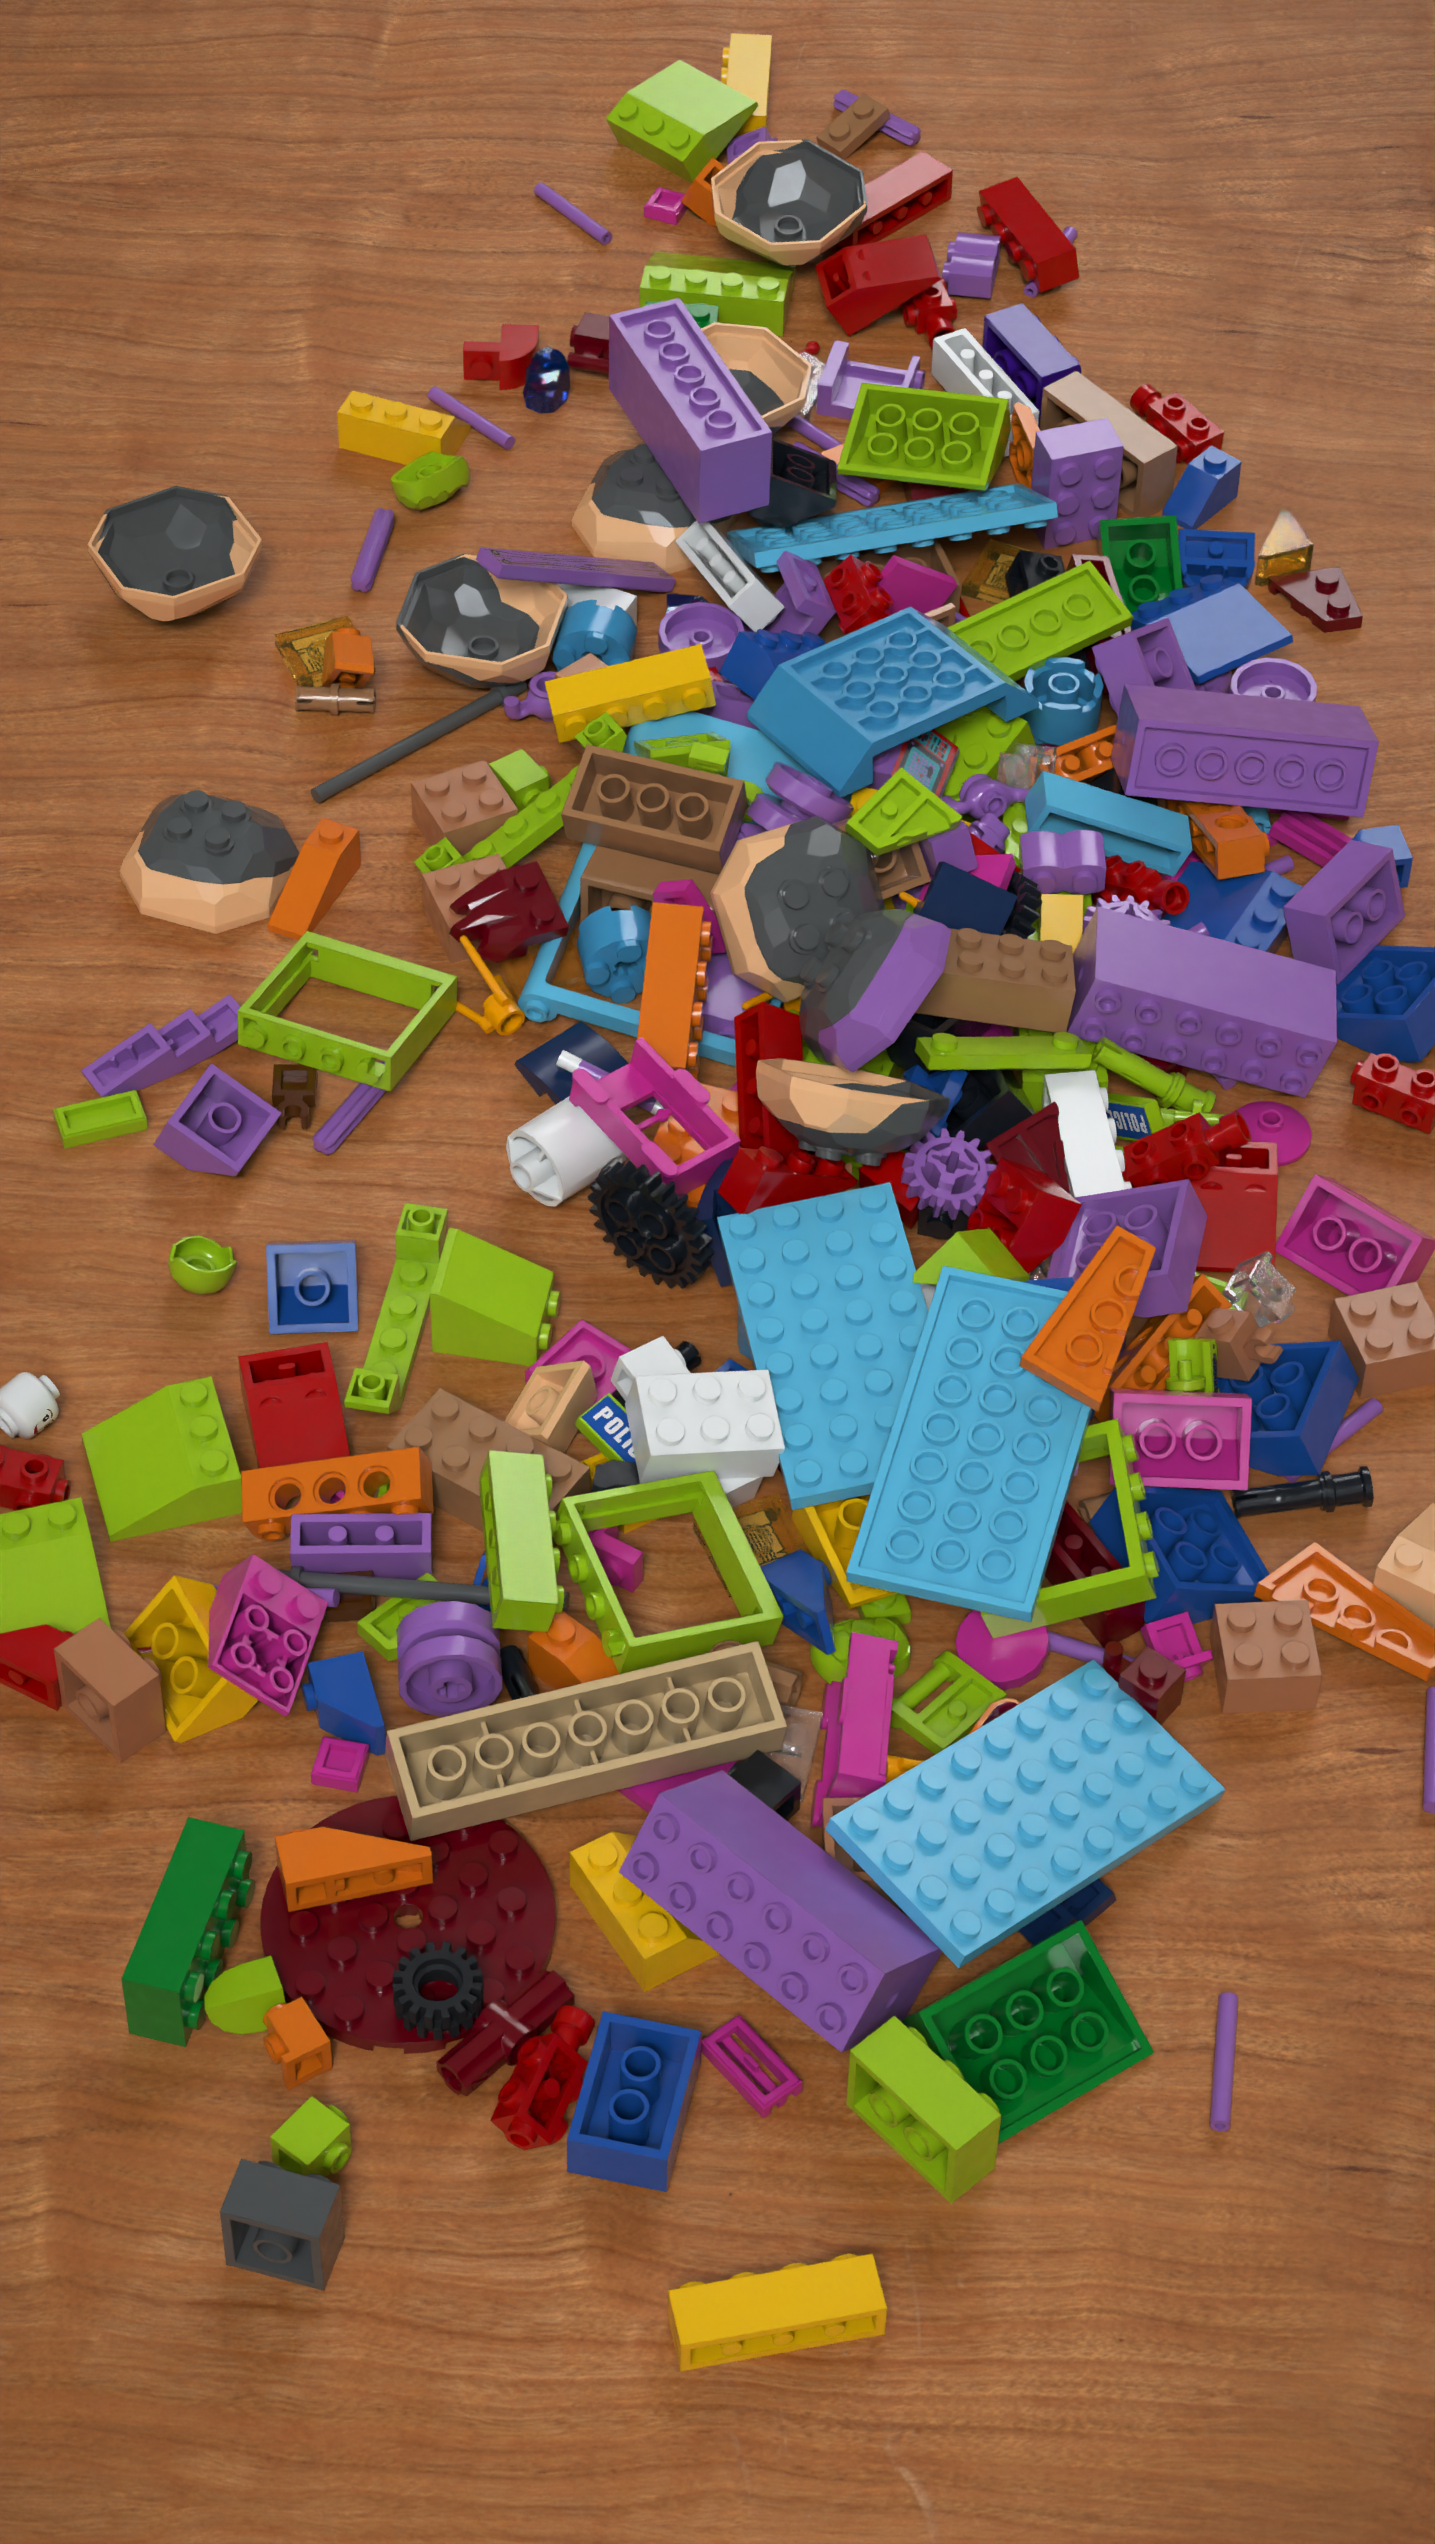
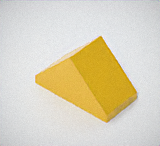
M1040 894L1038 899L1042 901V904L1037 909V912L1040 914V917L1037 919L1038 941L1056 940L1065 945H1072L1074 953L1082 937L1083 895Z

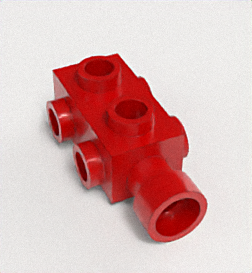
M941 278L929 290L920 292L902 304L905 326H913L917 334L925 333L932 349L933 338L955 331L952 320L957 319V306L954 298H949L944 278Z
M1144 384L1133 393L1130 399L1131 408L1140 416L1146 417V422L1178 446L1177 463L1184 461L1188 465L1211 445L1221 450L1224 431L1178 392L1162 398L1161 393L1153 386Z
M851 554L823 579L840 619L838 626L845 635L890 616L889 607L894 604L889 593L878 584L883 579L879 569L870 561L864 563Z
M1119 855L1105 859V889L1093 894L1095 902L1101 898L1110 903L1112 895H1117L1120 901H1126L1129 895L1133 896L1134 902L1139 903V905L1145 900L1149 901V910L1161 909L1163 911L1161 918L1167 913L1172 915L1182 913L1188 906L1190 899L1189 890L1185 884L1173 880H1162L1158 871L1147 868L1143 861L1139 860L1129 864L1123 862Z
M1370 1053L1365 1062L1358 1061L1350 1079V1084L1355 1086L1352 1104L1427 1134L1432 1132L1435 1127V1072L1429 1069H1419L1417 1071L1400 1065L1395 1056L1387 1053L1379 1055Z
M1237 1110L1220 1117L1219 1123L1213 1126L1208 1124L1200 1112L1123 1147L1125 1171L1122 1172L1125 1182L1130 1181L1132 1188L1180 1181L1187 1178L1192 1180L1201 1179L1208 1174L1209 1168L1220 1164L1219 1151L1228 1147L1236 1149L1251 1142L1248 1125Z
M0 1445V1507L17 1511L68 1500L71 1481L65 1479L64 1460L56 1459L46 1454H33L9 1449L6 1446Z
M571 2005L561 2006L551 2024L552 2033L532 2037L520 2048L515 2069L509 2081L498 2094L499 2102L490 2121L505 2133L506 2139L512 2145L518 2148L529 2150L554 2144L562 2138L568 2128V2122L563 2116L568 2105L579 2098L584 2080L582 2075L588 2064L577 2052L580 2046L587 2044L595 2027L593 2017L583 2009Z

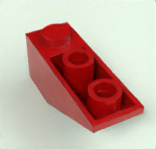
M761 1146L759 1149L739 1148L717 1192L739 1214H750L760 1208L839 1193L855 1186L858 1180L844 1168L846 1164L842 1159L841 1161H834L796 1149L791 1150V1152H781Z

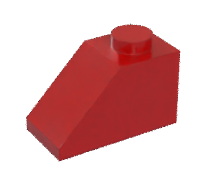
M47 1624L0 1633V1683L58 1711L62 1706L54 1648L75 1634L69 1631L62 1632Z

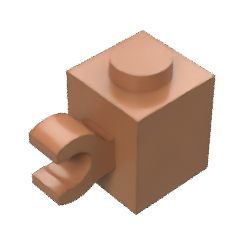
M1215 1307L1194 1337L1215 1339L1218 1360L1216 1361L1217 1377L1249 1381L1262 1362L1266 1364L1275 1363L1283 1351L1281 1346L1269 1344L1275 1334L1274 1330L1268 1327H1259L1251 1311Z

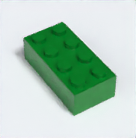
M188 1817L121 1978L129 2034L186 2047L193 2029L200 2030L206 2015L204 1996L211 1982L222 1974L223 1960L221 1958L225 1948H233L239 1931V1920L237 1918L241 1908L247 1909L250 1906L254 1895L255 1880L249 1878L252 1852L246 1849L245 1830Z

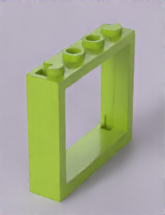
M307 931L238 1010V1045L391 1092L456 1011L457 976ZM313 949L318 950V956H314ZM310 977L420 1010L387 1051L276 1017ZM435 986L439 987L436 992H434ZM375 1058L385 1061V1064L375 1062Z
M1118 1418L1087 1427L1077 1463L1110 1455L1130 1567L1042 1588L1031 1622L980 1611L981 1617L993 1639L1156 1598L1153 1578L1159 1576L1158 1572L1160 1569L1155 1552H1148L1146 1540L1153 1539V1531L1148 1513L1146 1511L1141 1512L1139 1501L1146 1499V1492L1140 1473H1134L1132 1462L1139 1460V1454L1135 1447L1133 1434H1124Z
M714 1471L562 1498L556 1514V1529L553 1539L558 1546H562L568 1560L570 1577L573 1582L579 1584L585 1597L587 1615L591 1620H595L602 1635L603 1650L607 1657H612L619 1674L709 1653L714 1645L728 1640L738 1641L741 1644L759 1641L760 1647L773 1644L784 1616ZM692 1512L741 1617L635 1638L587 1532Z

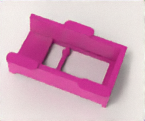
M642 1037L635 1040L629 1064L597 1081L585 1069L573 1071V1084L569 1101L575 1107L580 1106L637 1168L644 1164L651 1176L659 1171L662 1176V1182L666 1185L673 1181L675 1183V1192L678 1195L687 1194L705 1184L723 1161L728 1159L734 1160L741 1140L707 1105L710 1100L709 1092L687 1070L677 1069L674 1071ZM652 1096L665 1108V1110L659 1109L656 1115L637 1125L623 1113ZM669 1116H672L705 1151L677 1166L655 1142L650 1141L641 1131L659 1121L665 1122Z
M852 1632L849 1640L846 1678L843 1677L842 1682L832 1681L831 1684L826 1683L820 1729H826L821 1781L816 1780L813 1790L811 1827H822L823 1798L866 1797L886 1783L885 1775L894 1686L893 1673L895 1670V1665L892 1663L898 1651V1641Z

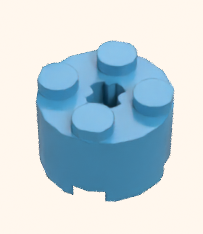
M597 600L577 602L568 608L559 626L552 660L557 670L564 669L589 653H592L608 666L632 661L637 627L632 617L617 605H615L614 610L606 606L596 605Z
M1055 657L1046 660L1045 666L1039 667L1034 671L1030 668L1027 671L1023 689L1039 701V707L1021 715V718L1028 721L1036 744L1064 745L1097 731L1101 717L1104 685L1101 675L1099 673L1094 675L1085 669V662L1069 657Z
M630 905L631 910L612 911L610 906L603 907L591 913L578 928L580 935L576 945L585 982L594 992L605 997H611L612 1001L617 1004L629 1003L636 995L643 991L651 914L636 905Z

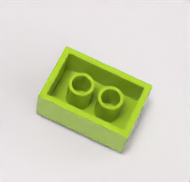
M983 706L934 728L959 748V755L942 797L950 796L954 800L960 801L961 787L969 777L976 774H985L991 777V779L1007 784L1036 746L1028 721L1017 717L1005 722L987 706ZM968 813L961 815L963 817L962 820L969 823L978 821V819L971 817Z
M893 2016L850 2050L846 2105L947 2201L952 2204L995 2169L1001 2121L998 2107L989 2096L984 2093L978 2094L966 2083L960 2070L949 2060L943 2061L928 2047L925 2038L918 2030L913 2027L907 2028L898 2018Z

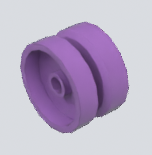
M704 602L683 604L669 611L660 622L658 631L659 654L702 644L708 668L716 666L719 672L739 631H745L741 619L728 608ZM720 674L724 683L733 684L731 681H729L727 678Z
M1261 658L1251 660L1238 667L1231 677L1229 694L1316 702L1317 684L1311 673L1299 664L1279 658Z
M775 762L765 781L769 789L783 800L770 794H756L747 810V815L765 829L772 830L814 816H818L833 824L848 818L854 808L843 797L839 798L830 787L818 779L781 762Z
M446 1601L419 1607L403 1617L396 1629L399 1661V1694L408 1706L424 1714L446 1717L486 1707L496 1700L502 1691L499 1629L492 1628L490 1612L475 1604Z

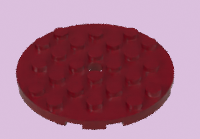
M397 1796L378 1798L355 1804L325 1818L311 1829L328 1827L428 1846L432 1854L433 1883L288 1912L277 1865L267 1884L262 1901L260 1925L264 1957H272L287 2004L302 1997L326 2035L345 2044L373 2051L374 2046L404 2049V2054L446 2049V2043L465 2038L473 2030V2026L466 2031L462 2025H459V2036L451 2038L449 2030L442 2031L443 2040H434L433 2031H428L424 2039L417 2036L416 2026L410 2032L403 2027V2019L398 2020L395 2014L392 1985L394 1969L398 1970V1962L403 1956L410 1960L411 1949L418 1947L422 1954L426 1952L425 1943L434 1942L435 1950H442V1943L448 1942L451 1943L452 1953H455L458 1947L461 1946L467 1950V1959L473 1955L478 1961V1969L481 1968L483 1974V2011L496 2000L500 1999L507 2002L537 1975L547 1970L555 1938L556 1909L551 1882L537 1854L513 1828L498 1819L410 1841ZM417 1913L420 1915L421 1923L414 1928L404 1929L396 1924L397 1916L401 1918L406 1915L416 1916ZM438 1980L423 1985L419 1990V1994L430 2001H443L453 1997L458 1989L450 1982ZM473 2017V2025L477 2018Z

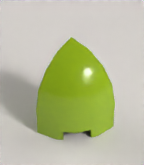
M271 1956L242 1963L228 1969L211 1982L204 1996L205 2011L212 2024L225 2032L240 2035L268 2030L263 2022L264 2015L272 2007L285 2003L283 1987Z

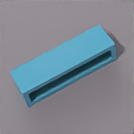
M1042 771L1025 797L1028 832L1051 831L1064 834L1075 830L1097 831L1103 834L1104 852L1107 857L1119 855L1123 862L1127 863L1141 860L1147 868L1155 869L1159 873L1174 877L1193 850L1188 815L1046 771Z

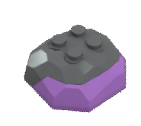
M902 909L862 913L855 917L851 923L846 922L843 924L841 921L833 924L824 938V941L828 944L827 949L829 953L822 959L816 956L810 958L800 972V977L804 980L805 986L801 995L799 1013L801 1036L813 1054L823 1062L855 1072L892 1045L943 973L951 930L942 923Z

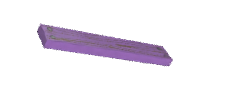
M480 547L476 557L478 563L498 579L656 592H672L676 581L675 578L654 562Z

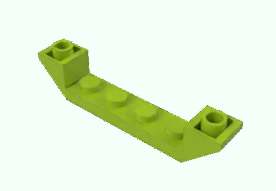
M606 711L599 718L588 723L574 737L584 751L588 744L623 752L627 734ZM579 766L574 767L568 775L550 789L542 792L536 800L518 814L510 817L504 825L486 839L475 844L464 856H461L450 841L444 837L414 861L415 865L422 873H427L499 854L506 868H510L564 826L561 813Z
M411 1203L404 1204L395 1234L396 1261L363 1369L354 1368L344 1401L346 1408L385 1414L401 1409L430 1311V1291L445 1242L448 1209Z

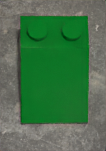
M1176 515L1099 521L1097 534L1098 556H1109L1123 604L1130 613L1137 611L1138 606L1143 603L1157 602L1169 597L1171 591L1183 588Z

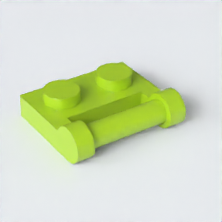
M944 1651L933 1661V1668L897 1699L892 1697L890 1726L895 1729L901 1728L936 1755L967 1736L991 1703L1006 1698L1007 1694L949 1651ZM945 1681H954L953 1684L917 1714L913 1711L914 1708Z

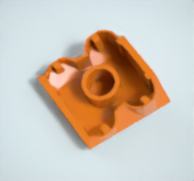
M1017 402L1013 405L1011 417L1013 441L1009 443V458L1016 482L1031 489L1035 435L1040 429L1031 409Z

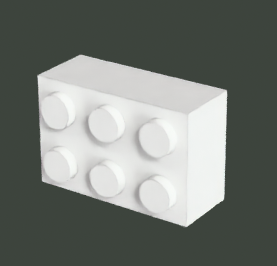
M769 1370L635 1376L625 1402V1408L640 1484L714 1471L718 1479L774 1476L779 1464V1454L784 1452L785 1446Z

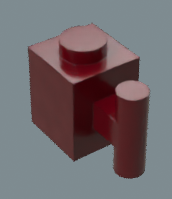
M585 312L579 325L573 326L570 334V347L574 348V353L570 352L568 355V367L609 374V316Z
M1117 1641L1106 1643L1102 1668L1118 1683V1688L1136 1700L1162 1725L1181 1704L1186 1670L1148 1646L1130 1662L1123 1657V1646Z

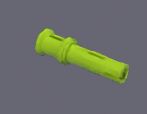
M1102 1037L1096 1044L1091 1061L1108 1068L1127 1081L1156 1095L1160 1106L1166 1109L1171 1106L1176 1110L1192 1111L1193 1099L1202 1100L1201 1112L1210 1113L1216 1098V1094L1209 1089L1202 1091L1186 1082L1185 1076L1179 1072H1172L1170 1074L1164 1072L1138 1055L1118 1046L1106 1037Z

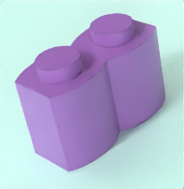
M958 232L956 241H949L947 262H944L942 278L948 284V294L980 298L992 297L1000 261L1001 236Z
M1075 830L1064 834L1051 831H1033L1020 835V874L1037 883V888L1041 890V894H1054L1063 890L1075 894H1090L1105 889L1106 861L1102 833L1092 830Z

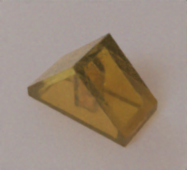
M1281 510L1258 555L1255 585H1268L1269 576L1310 571L1314 543L1289 511Z

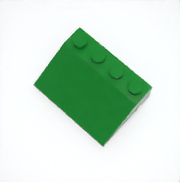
M1082 1920L1056 1931L900 2020L907 2028L913 2027L918 2030L925 2038L928 2047L943 2061L949 2060L960 2070L964 2081L978 2094L984 2093L994 2101L1001 2114L998 2144L1154 2053Z

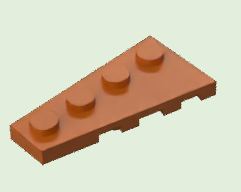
M1117 1225L1024 1352L1019 1366L1099 1412L1151 1267L1156 1247Z
M1316 1542L1257 1583L1254 1593L1255 1597L1265 1602L1308 1600L1313 1626L1426 1682L1435 1675V1629Z

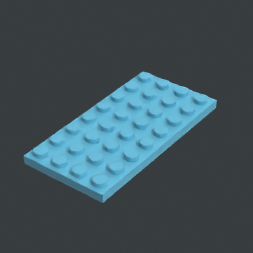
M1021 483L987 488L986 491L973 490L811 517L786 528L774 525V527L763 525L727 531L726 536L743 559L755 568H761V572L768 573L780 571L776 561L784 551L795 554L804 560L814 562L817 565L822 563L821 557L836 555L837 560H845L851 554L857 558L860 556L859 551L874 549V553H889L896 551L898 544L910 542L912 547H925L935 544L934 538L949 536L950 541L970 539L972 538V532L986 530L989 535L1002 534L1010 531L1009 526L1023 523L1024 528L1043 527L1047 525V519L1058 518L1055 501Z
M891 1183L760 1208L750 1214L735 1213L717 1217L718 1230L755 1370H769L785 1446L784 1452L779 1454V1464L791 1510L871 1494L928 1314L920 1283H913V1273L916 1272V1268Z
M947 1266L942 1267L846 1571L847 1582L1022 1621H1032L1093 1409L1019 1365L1022 1355L1067 1295L1068 1291Z
M1092 1660L832 1816L825 1830L935 1945L960 1968L1220 1801L1225 1788L1136 1700L1118 1688V1683L1095 1660Z

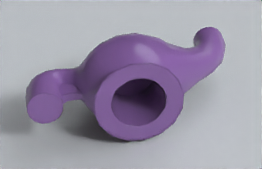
M541 672L531 678L529 683L530 689L526 699L523 701H519L516 696L506 697L504 699V712L509 719L518 720L532 714L543 721L553 722V715L544 681L555 679V673L557 672Z
M976 774L969 777L961 787L960 801H956L950 796H944L941 800L960 815L968 813L971 817L981 820L987 812L999 817L1013 803H1025V797L1030 790L1008 786L998 780L991 779V777L985 774Z

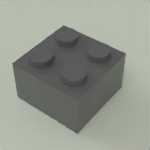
M241 2159L220 2210L226 2265L324 2291L345 2238L340 2185L318 2174L305 2176L283 2170L272 2162L260 2161L256 2163Z

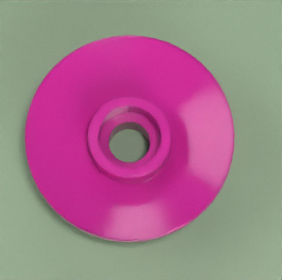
M1258 1101L1237 1109L1248 1125L1251 1142L1277 1143L1278 1167L1294 1163L1308 1151L1312 1137L1311 1128L1305 1117L1294 1108L1278 1102Z

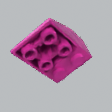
M252 1554L222 1576L209 1611L208 1668L286 1717L290 1713L328 1602Z

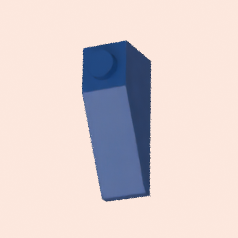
M799 1549L760 1567L784 1616L781 1624L825 1654L829 1655L835 1652L833 1606L828 1586L831 1585V1576L826 1565L821 1560H817Z

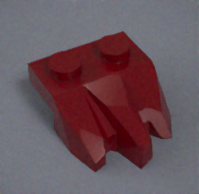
M537 861L497 871L450 905V908L456 914L466 915V917L454 924L449 934L458 942H460L462 935L467 936L470 941L479 940L480 945L477 948V952L481 958L495 963L526 956L528 946L565 937L569 929V925Z

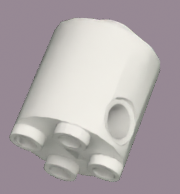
M569 1097L513 1131L507 1137L506 1143L510 1171L516 1184L523 1191L528 1192L535 1200L546 1206L554 1207L596 1181L595 1179L608 1166L612 1167L616 1162L622 1164L627 1158L580 1106L575 1107L569 1101Z

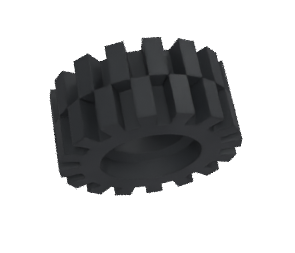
M434 1942L425 1943L426 1952L422 1954L418 1947L410 1950V1960L403 1956L398 1962V1970L394 1969L393 2001L398 2020L403 2019V2027L409 2032L416 2026L417 2036L424 2039L428 2031H433L434 2040H443L442 2031L449 2030L451 2038L460 2035L459 2025H462L468 2031L473 2026V2017L478 2018L482 2012V2005H484L483 1974L481 1968L478 1969V1961L473 1955L467 1959V1950L461 1946L458 1947L455 1953H452L451 1943L448 1942L442 1943V1950H435ZM438 1980L450 1982L458 1989L453 1997L443 2001H430L419 1994V1990L423 1985Z

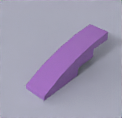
M229 994L199 1016H196L191 1009H188L158 1031L149 1023L85 1067L81 1072L101 1098L146 1088L185 1071L238 1040V1010L240 1006Z

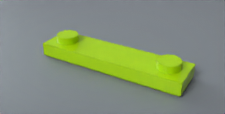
M1057 1032L1054 1036L955 1037L948 1033H936L932 1037H917L915 1052L929 1070L1086 1069L1090 1067L1092 1053L1077 1035L1069 1032Z

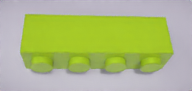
M489 1450L478 1481L492 1628L548 1632L554 1615L562 1612L564 1604V1588L562 1585H557L556 1580L560 1566L559 1548H553L552 1543L556 1529L555 1511L549 1510L548 1505L552 1492V1477L550 1474H545L543 1455Z

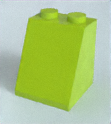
M449 1228L430 1291L432 1352L532 1366L540 1358L541 1350H549L553 1329L552 1324H549L550 1317H558L560 1310L561 1291L554 1290V1272L459 1229Z

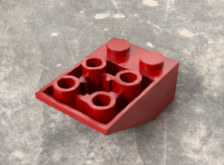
M926 234L847 246L815 265L826 307L848 336L858 330L867 328L876 319L889 311L898 309L904 302L920 292L929 290L935 283L941 280L931 244Z
M1249 1142L1236 1149L1228 1147L1219 1151L1220 1164L1209 1168V1172L1205 1177L1198 1180L1189 1179L1208 1216L1196 1271L1274 1275L1278 1189L1277 1143Z
M1001 1157L996 1169L988 1177L985 1192L976 1210L971 1213L968 1219L966 1231L990 1228L1029 1274L1063 1244L1082 1204L1044 1172Z
M328 1342L238 1356L241 1392L258 1469L350 1456Z

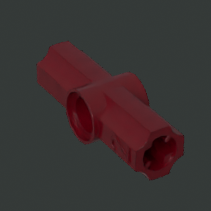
M544 1970L507 2002L499 1999L489 2004L476 2019L472 2032L436 2061L437 2071L444 2079L446 2085L458 2096L462 2094L467 2097L504 2064L507 2063L509 2066L516 2065L518 2062L517 2055L523 2044L532 2037H538L540 2033L549 2027L561 2006H573L575 2004L574 1994L567 1986L566 1981L554 1970L552 1972Z

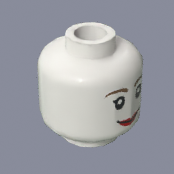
M21 1372L0 1388V1428L9 1437L15 1438L18 1435L23 1439L33 1438L56 1420L59 1408L55 1399L60 1396V1393L53 1382L45 1375L37 1378L29 1372Z

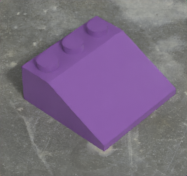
M1190 1180L1075 1197L1082 1205L1063 1244L1053 1252L1047 1279L1073 1277L1075 1283L1118 1225L1156 1247L1155 1255L1133 1316L1147 1318L1187 1312L1208 1217Z

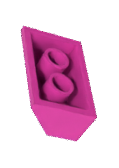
M1314 1174L1276 1243L1277 1253L1349 1296L1416 1282L1435 1250V1238L1333 1178Z
M1110 1388L1109 1420L1118 1418L1124 1434H1133L1135 1447L1139 1454V1460L1132 1462L1134 1473H1140L1144 1486L1248 1490L1252 1398L1250 1396L1238 1393ZM1108 1455L1109 1484L1115 1485L1111 1458Z

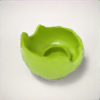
M200 1235L183 1237L176 1244H173L168 1259V1267L172 1278L183 1290L198 1295L213 1294L223 1289L233 1276L237 1261L233 1260V1249L230 1246L222 1248L214 1240Z

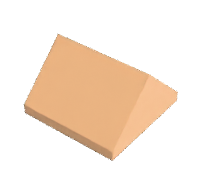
M583 1360L536 1367L504 1422L565 1453L578 1431V1428L575 1426L577 1418L592 1407L598 1397L590 1365Z

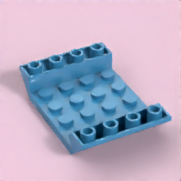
M910 606L779 664L747 711V719L841 798L874 783L873 756L885 752L983 706H987L1007 722L1038 708L1039 701L946 626Z

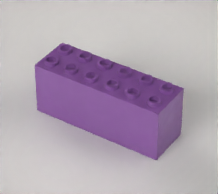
M675 298L609 315V389L698 524L769 505L772 431L681 299Z
M1124 684L1111 761L1125 795L1364 817L1379 741L1360 706Z
M1098 906L1073 953L1076 993L1067 1032L1077 1035L1080 1039L1098 1043L1102 1037H1106L1132 1053L1303 1098L1307 1096L1337 1044L1336 970Z
M723 1770L659 1793L619 1870L620 1874L841 2053L858 2045L893 2016L899 2020L905 2018L942 1952L908 1916Z

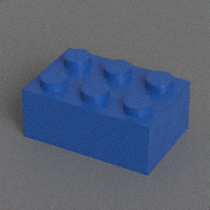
M603 2011L567 2137V2172L667 2192L701 2064L702 2031Z

